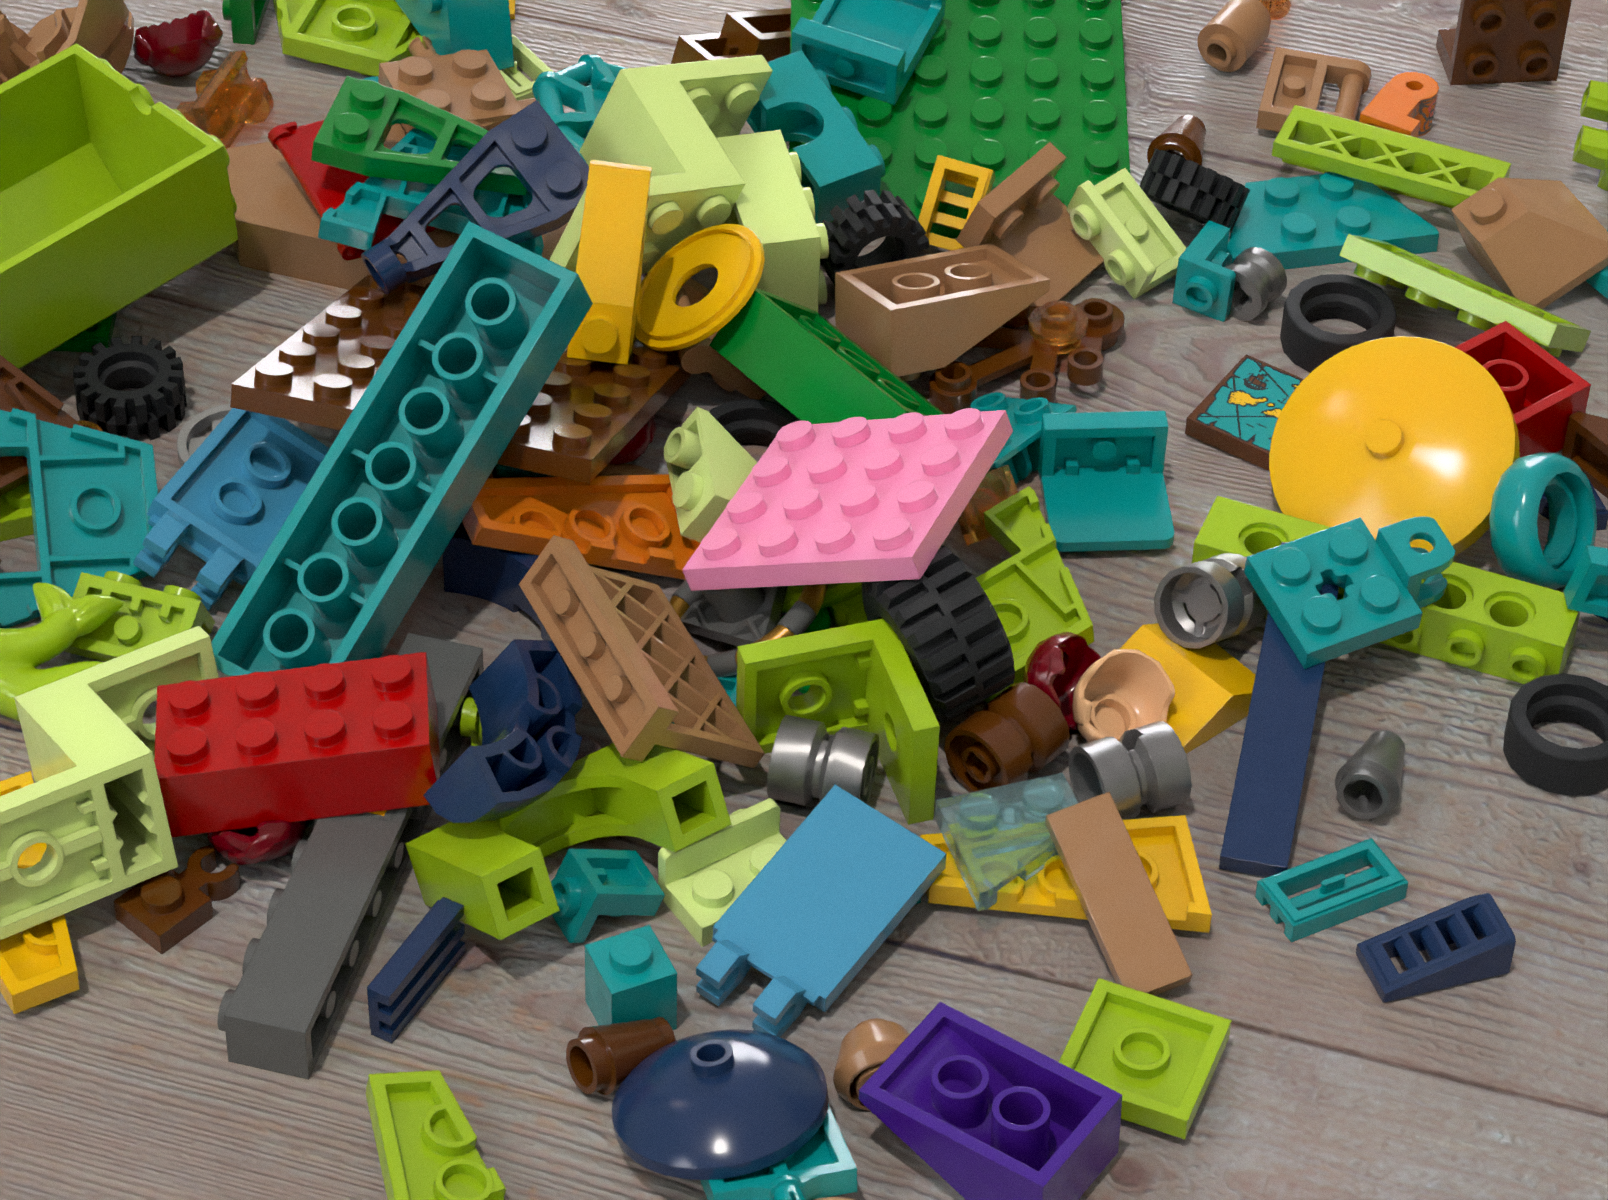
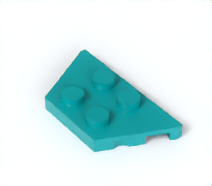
M1326 172L1324 174L1290 178L1276 177L1270 180L1246 182L1245 187L1250 189V192L1231 232L1226 253L1232 255L1233 264L1236 257L1242 251L1250 247L1262 248L1271 252L1286 270L1352 262L1339 256L1348 234L1385 241L1413 254L1437 252L1439 232L1436 227L1373 183L1333 172Z

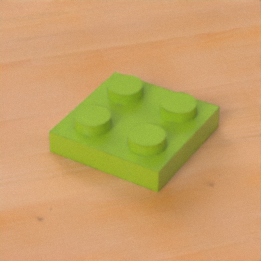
M1098 978L1059 1062L1122 1094L1121 1119L1185 1139L1229 1040L1232 1020Z

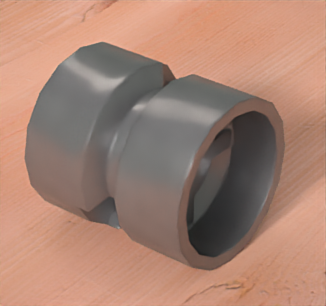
M1223 553L1170 571L1159 582L1154 596V613L1161 630L1171 641L1184 648L1200 649L1252 630L1263 620L1267 609L1244 573L1246 557L1240 554Z
M785 715L778 729L771 754L767 779L768 798L807 806L815 797L821 801L832 787L837 785L868 804L878 763L879 734L842 727L834 735H829L824 722Z
M1157 721L1124 731L1120 737V742L1114 737H1104L1075 746L1070 752L1069 774L1077 803L1110 792L1122 820L1135 819L1140 813V807L1146 806L1151 813L1184 804L1190 798L1192 783L1186 753L1172 727L1164 721Z

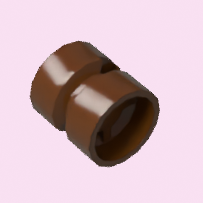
M1020 682L1009 686L984 707L983 711L975 712L954 728L945 738L944 751L949 767L962 786L978 799L995 803L1001 802L1026 782L1028 774L1038 773L1059 757L1068 748L1070 734L1066 719L1049 695L1034 685Z

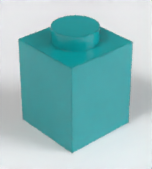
M650 924L584 945L585 1001L598 1025L663 1017L668 1021L673 1030L677 1029V972Z

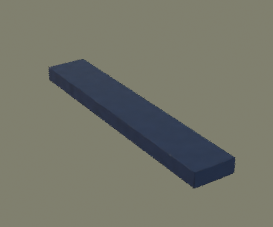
M1332 584L1322 585V589L1318 592L1321 595L1331 593L1337 599L1339 586ZM1269 612L1219 863V869L1262 877H1269L1288 870L1326 663L1325 661L1304 669Z

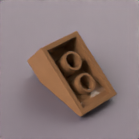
M992 243L836 272V328L903 381L915 380L922 375V372L946 367L1050 291V279Z

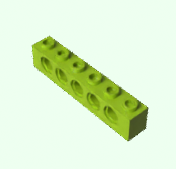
M1217 496L1194 541L1192 563L1223 553L1240 554L1247 558L1250 555L1279 546L1282 542H1290L1330 527ZM1452 562L1447 569L1440 572L1447 580L1444 595L1436 602L1420 608L1422 617L1419 628L1378 642L1526 684L1540 676L1563 673L1574 644L1580 612L1567 608L1564 592ZM1339 587L1337 600L1344 599L1345 590Z

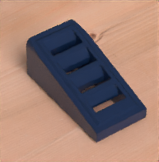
M1484 893L1460 900L1358 943L1356 955L1382 1002L1385 1003L1507 974L1510 972L1516 939L1514 932L1492 895ZM1455 943L1458 949L1451 951L1448 945ZM1426 950L1431 960L1425 963L1419 951ZM1400 956L1407 971L1399 974L1390 958Z

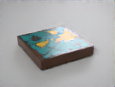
M1246 354L1187 417L1185 434L1269 471V452L1276 422L1287 400L1304 379Z

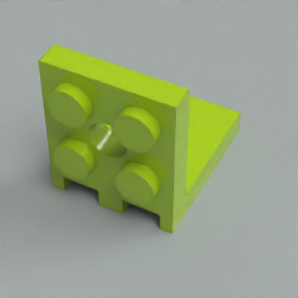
M883 618L737 646L736 708L765 754L772 752L778 729L785 715L824 722L829 735H834L842 727L879 734L878 757L907 824L933 820L940 725L901 640ZM811 685L807 693L791 696L797 689Z

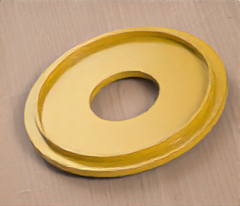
M720 224L700 230L668 250L653 265L640 284L635 331L637 339L646 347L656 351H674L697 344L723 328L745 306L760 281L765 261L764 248L760 239L745 226ZM706 268L717 269L718 278L716 284L706 297L686 307L676 304V296L679 290L693 275Z

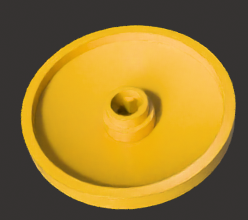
M1406 336L1375 339L1352 346L1324 361L1291 394L1279 415L1271 439L1269 452L1271 485L1283 514L1328 527L1361 517L1375 540L1378 529L1413 517H1431L1436 520L1454 547L1455 557L1475 543L1490 528L1489 516L1495 488L1501 475L1516 459L1520 458L1518 429L1513 412L1503 391L1492 375L1471 356L1446 343L1432 339ZM1416 539L1410 542L1412 548H1424L1428 552L1433 550V546L1426 540Z

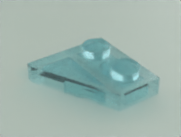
M1063 773L936 800L935 821L978 911L989 909L997 903L998 890L1017 876L1027 881L1044 868L1049 858L1059 855L1045 825L1046 815L1078 803Z

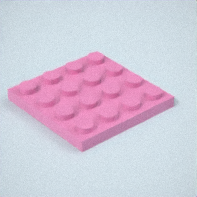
M966 408L952 414L923 416L920 413L911 412L888 419L867 420L864 417L858 416L847 418L841 422L811 424L809 421H796L783 426L682 569L690 590L921 579L1011 436L1013 429L1006 410L980 412L974 408Z

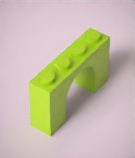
M614 743L575 761L571 769L552 790L526 808L508 817L482 822H449L405 843L425 905L433 907L442 897L464 905V915L459 921L502 940L560 911L543 859L544 857L580 842L609 836L637 837L676 853L732 823L713 762L677 749L656 744L641 762L622 757Z

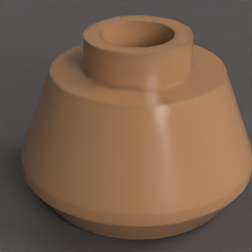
M875 1018L859 1023L848 1032L841 1042L833 1075V1082L837 1093L854 1106L870 1111L859 1100V1089L910 1035L907 1030L898 1023Z

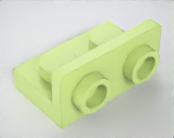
M772 798L733 812L729 815L731 825L676 853L663 847L658 852V885L665 894L663 902L701 947L713 942V926L787 841L780 833V807Z

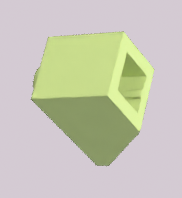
M699 407L692 412L681 427L675 428L670 433L664 446V459L667 463L673 493L672 500L675 505L681 536L701 542L720 517L728 502L746 480L752 468L757 464V461L707 410Z

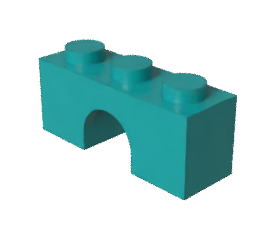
M802 50L767 62L773 72L746 121L754 133L781 130L785 142L799 141L805 143L793 148V152H797L799 156L802 188L810 187L813 193L815 222L822 223L823 220L828 222L835 220L830 211L836 205L842 211L847 209L849 205L846 199L853 195H856L861 202L864 201V191L874 190L878 197H880L881 177L885 175V164L882 155L875 145H868L858 131L857 122L852 111L847 106L841 107L831 92L830 83L825 73L820 68L815 69Z

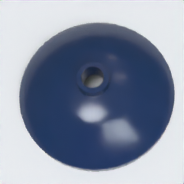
M744 1029L703 1032L679 1039L658 1049L645 1058L624 1079L615 1094L612 1104L614 1132L623 1151L636 1163L653 1172L690 1180H714L741 1176L762 1170L789 1157L816 1134L828 1110L827 1082L821 1066L813 1056L801 1047L783 1038L765 1032Z

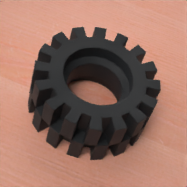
M1155 149L1139 185L1150 201L1204 225L1209 220L1230 228V233L1250 192V189L1241 183L1235 182L1227 176L1220 175L1210 168H1205L1196 162L1188 161L1181 156Z
M874 190L864 191V201L861 202L856 195H853L846 199L849 205L847 209L842 211L836 205L830 211L835 219L832 223L825 220L822 221L827 230L829 255L828 258L820 259V264L834 285L836 272L927 255L924 249L929 248V240L925 235L926 231L904 200L898 195L895 198L890 191L882 190L880 197H878ZM885 237L884 241L876 249L865 255L858 256L869 243Z
M131 336L130 344H122L121 337L110 339L111 347L106 348L100 342L92 346L93 356L84 352L78 358L79 365H74L73 382L77 414L80 418V423L84 427L90 426L91 429L97 428L99 431L110 434L128 436L129 439L139 441V435L146 433L151 441L160 437V427L170 432L176 427L175 419L182 421L185 416L187 400L183 362L181 357L176 358V350L171 346H167L162 350L161 341L154 338L147 345H143L142 336ZM129 388H140L131 391H120Z

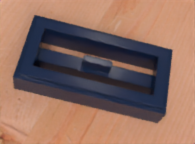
M445 897L438 900L367 986L371 1035L392 1044L466 952L465 942L460 941V939L465 934V925L459 922L464 915V905Z

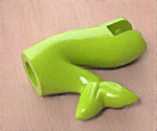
M42 582L33 584L32 588L42 621L32 627L0 628V715L20 722L14 697L104 663L100 661H83L52 668H36L61 654L74 643L76 638L87 635L99 628L123 606L121 600L100 594L72 598L64 589L56 585Z

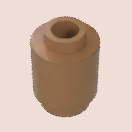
M1230 0L1198 35V48L1204 60L1220 71L1233 72L1240 69L1268 38L1271 24L1269 11L1258 0Z

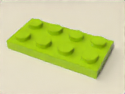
M1348 234L1339 256L1357 263L1353 273L1359 277L1382 286L1389 284L1403 290L1408 286L1405 293L1406 297L1438 309L1439 306L1456 312L1457 308H1460L1457 315L1458 320L1484 331L1507 321L1555 357H1560L1562 350L1583 352L1591 333L1589 329L1385 241Z

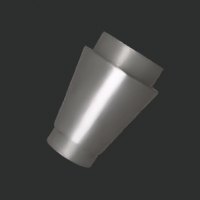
M1386 730L1374 732L1338 770L1335 777L1337 797L1341 806L1353 816L1363 819L1376 818L1387 813L1397 804L1406 751L1403 740L1397 734Z

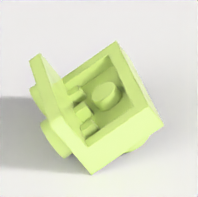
M1123 168L1095 186L1091 181L1087 180L1077 187L1066 208L1070 214V221L1077 234L1081 238L1089 240L1102 256L1105 268L1115 283L1124 286L1132 298L1136 299L1176 275L1178 259L1185 251L1186 246L1126 168Z

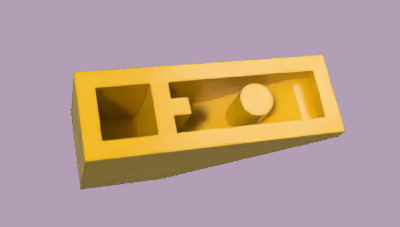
M598 160L590 161L576 273L579 275L593 304L568 344L567 357L628 365L635 340L652 167Z

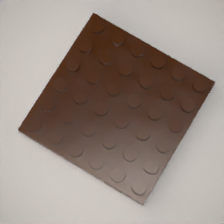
M367 275L233 382L230 407L341 431L431 282L427 283L425 287L405 283L393 292L386 294L377 285L372 276ZM635 336L628 365L569 358L567 357V346L497 464L590 484L692 375L682 368L677 350L656 351L643 345Z

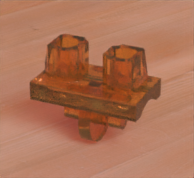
M244 50L230 52L217 70L203 71L196 81L197 99L190 102H181L176 108L196 127L208 135L216 136L226 149L231 147L247 123L258 124L264 122L273 111L274 106L273 96L268 90L266 81L261 78L253 79L249 76L247 70L248 57Z

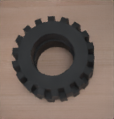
M943 544L921 579L862 582V599L867 620L872 621L883 618L897 634L939 722L945 723L1014 683L1015 668L1012 649L992 603L969 568L955 553Z

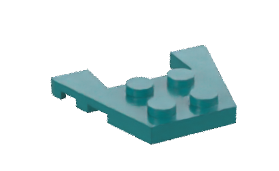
M413 128L391 150L426 154L433 150L436 140L428 133ZM454 144L447 160L460 162L470 150ZM369 177L364 183L356 182L346 192L344 202L337 209L330 207L323 214L318 238L367 251L372 247L383 214L405 220L437 185ZM475 190L474 193L475 201L486 215L490 217H503L523 210L530 205L533 198L529 193H526V196ZM454 205L446 209L428 226L461 234L470 220L459 206ZM542 235L517 244L542 256L544 248Z
M12 408L11 412L0 410V457L25 456L27 458L37 571L0 573V628H10L40 617L32 588L35 583L42 582L56 585L73 597L81 572L104 577L105 572L116 571L127 574L137 580L150 576L133 565V562L139 552L145 548L142 545L143 540L153 528L147 524L151 518L147 515L153 499L158 494L153 445L76 424L73 425V428H68L36 419V414Z

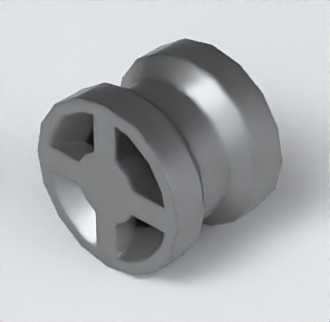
M1250 247L1242 251L1236 257L1233 264L1225 267L1236 274L1229 315L1238 320L1249 321L1256 318L1267 307V303L1275 301L1286 289L1287 276L1284 267L1271 252L1262 248Z

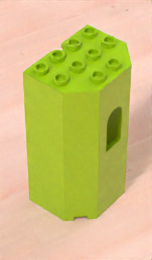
M77 43L0 85V355L18 369L29 365L206 261L238 240L234 214L237 211V204L231 193L227 169L230 159L223 143L216 136L206 134L189 122L177 109H171L161 101L155 104L152 96L143 85L133 83L116 71L107 60L96 57Z

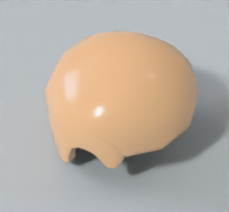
M1114 649L1094 662L1080 677L1073 693V720L1077 723L1078 731L1087 742L1104 737H1114L1120 742V737L1124 731L1157 721L1167 722L1169 705L1175 696L1174 685L1157 660L1139 650Z

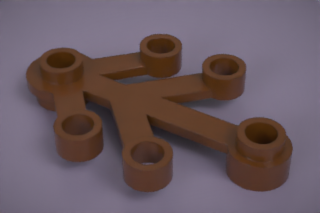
M1100 298L1086 299L1070 309L1029 305L1003 324L1002 327L1005 328L996 329L972 347L1005 350L969 366L962 362L953 361L944 368L936 369L929 380V402L944 414H952L962 409L971 408V403L977 399V387L1031 363L1030 370L1024 372L1020 377V399L1028 400L1042 397L1046 398L1048 402L1053 403L1056 398V377L1054 373L1059 350L1075 344L1078 348L1068 354V379L1072 383L1081 386L1094 385L1103 378L1104 358L1101 352L1116 344L1118 336L1124 330V314L1118 307ZM1031 325L1052 329L1043 332L1010 328Z

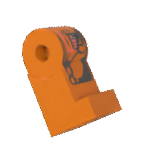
M1403 72L1397 74L1385 84L1360 113L1359 122L1417 138L1425 135L1431 130L1439 91L1438 83L1432 77L1423 73Z

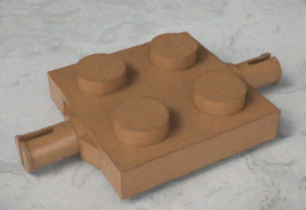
M422 36V42L419 37H416L409 44L408 48L412 57L404 58L401 61L379 63L378 83L382 86L408 93L488 131L522 110L487 49L478 51L467 49L458 51L455 54L439 55L435 51L431 40L426 36ZM402 124L406 133L414 128L410 125Z

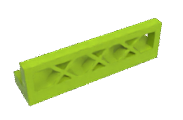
M1294 105L1273 142L1272 156L1281 158L1282 162L1321 173L1333 172L1373 183L1383 190L1449 208H1454L1497 178H1509L1511 163L1298 105Z

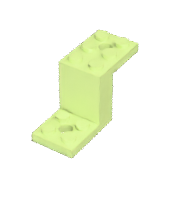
M763 55L628 68L619 71L579 152L588 166L591 160L652 167L641 275L649 272L653 265L668 250L686 237L705 228L724 224L730 216L732 208L746 183L716 137L739 135L773 72ZM586 189L549 259L575 273Z
M200 626L14 697L35 783L0 796V940L178 867L154 762L156 722L144 724L143 715L147 707L157 700L158 685L219 678L210 636ZM36 843L47 844L42 859L36 865L24 869L18 868L19 857L25 849Z

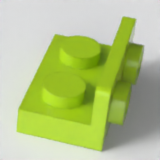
M107 571L104 577L81 572L72 598H79L90 594L107 595L121 600L123 606L99 628L87 635L76 638L74 643L63 652L106 662L196 626H200L207 634H211L215 620L202 603V598L186 588L167 585L163 591L142 587V583L139 580L116 571Z

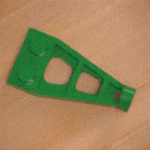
M346 76L313 142L311 160L370 177L438 185L459 163V161L447 160L452 146L458 144L471 150L488 130L403 91L382 86L373 80H361ZM394 124L410 125L428 133L436 140L433 150L426 154L392 151L383 144ZM508 167L494 169L476 188V190L523 196L529 193Z

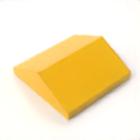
M1154 623L1142 625L1120 648L1139 650L1160 662L1174 685L1175 696L1169 705L1166 723L1172 727L1180 739L1186 754L1248 716L1256 674L1216 643L1200 649L1184 648L1171 641L1161 630L1159 624Z

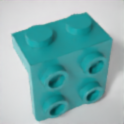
M1166 411L1042 414L1038 474L1046 523H1049L1055 536L1058 551L1167 549L1173 545L1175 531L1163 474L1169 427Z

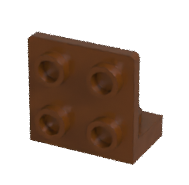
M1461 0L1457 28L1439 29L1436 49L1450 86L1557 81L1572 0Z

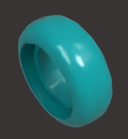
M1535 453L1516 459L1501 475L1492 497L1489 525L1491 545L1497 563L1507 577L1553 590L1565 587L1586 546H1594L1597 529L1596 501L1589 479L1573 460L1556 453ZM1543 493H1545L1549 508L1550 524L1547 543L1542 551L1538 536L1537 519L1540 500Z

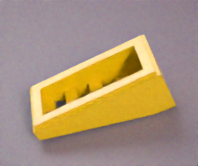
M941 155L937 156L918 219L926 231L925 235L929 240V245L950 251L964 248L955 239L930 233L932 224L936 223L962 231L977 203L991 192L995 180L993 170ZM947 181L974 188L973 198L945 191ZM940 202L968 209L967 218L963 219L938 212L937 209Z

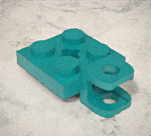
M1361 517L1250 555L1246 558L1244 573L1299 662L1306 669L1419 628L1422 617L1420 608L1436 602L1446 591L1447 580L1440 572L1452 564L1455 549L1436 520L1431 517H1413L1378 529L1376 540ZM1416 539L1426 540L1433 546V550L1428 552L1424 548H1412L1410 542ZM1322 585H1336L1345 590L1344 599L1337 600L1331 593L1321 595L1318 591L1322 589Z

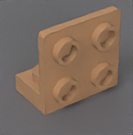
M1050 142L977 203L956 239L964 248L992 243L1050 279V291L1031 304V306L1055 307L1104 264V259L1092 243L1081 238L1073 228L1070 214L1066 210L1067 207L1053 195L1060 185L1055 176L1067 157Z

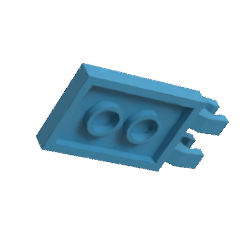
M232 408L153 499L147 515L151 517L147 524L153 528L145 536L142 543L145 548L136 556L133 565L155 578L169 562L178 546L181 545L207 562L199 571L195 579L198 583L194 585L191 591L202 598L201 601L209 612L222 597L232 580L242 586L247 580H250L330 448L286 419Z
M834 785L715 923L712 941L715 944L696 967V975L702 978L696 985V992L717 1006H720L744 979L752 966L772 979L753 1003V1012L758 1014L752 1021V1028L754 1030L781 1037L799 1017L807 1003L826 1012L942 873L946 866V853L842 788Z

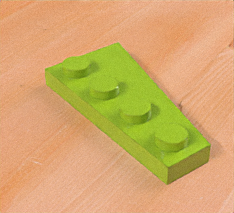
M440 1070L368 1075L365 1094L387 1200H505L506 1188L495 1168L487 1169L475 1147L477 1136Z

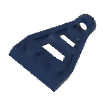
M536 100L488 131L389 237L361 254L362 260L374 281L386 294L393 292L406 282L410 284L437 274L454 244L445 248L437 247L426 233V228L446 209L454 205L459 206L472 223L515 244L557 230L569 222L587 187L589 166ZM508 167L533 197L532 201L523 210L503 217H490L486 215L475 201V190L494 169ZM396 255H402L407 260V263L401 264Z

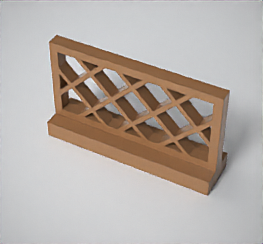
M553 535L519 583V586L620 755L624 758L642 762L656 744L755 768L765 754L660 586L589 566L573 540Z

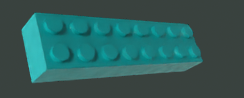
M470 221L467 223L213 638L211 644L219 678L245 675L253 672H269L316 666L323 663L332 664L381 657L593 303L577 273Z

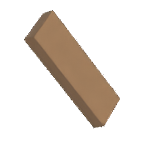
M1110 792L1046 815L1045 825L1115 982L1154 996L1189 983L1192 978L1191 970Z

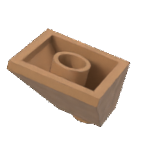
M1499 177L1450 209L1468 252L1504 293L1540 309L1545 308L1608 266V231L1562 181Z

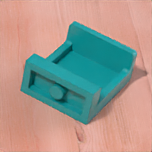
M823 0L812 20L800 17L792 31L791 53L802 50L815 69L820 68L825 73L830 84L895 105L945 16L946 0Z

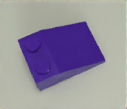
M939 1002L859 1089V1100L965 1200H1078L1119 1150L1122 1094L942 1002Z

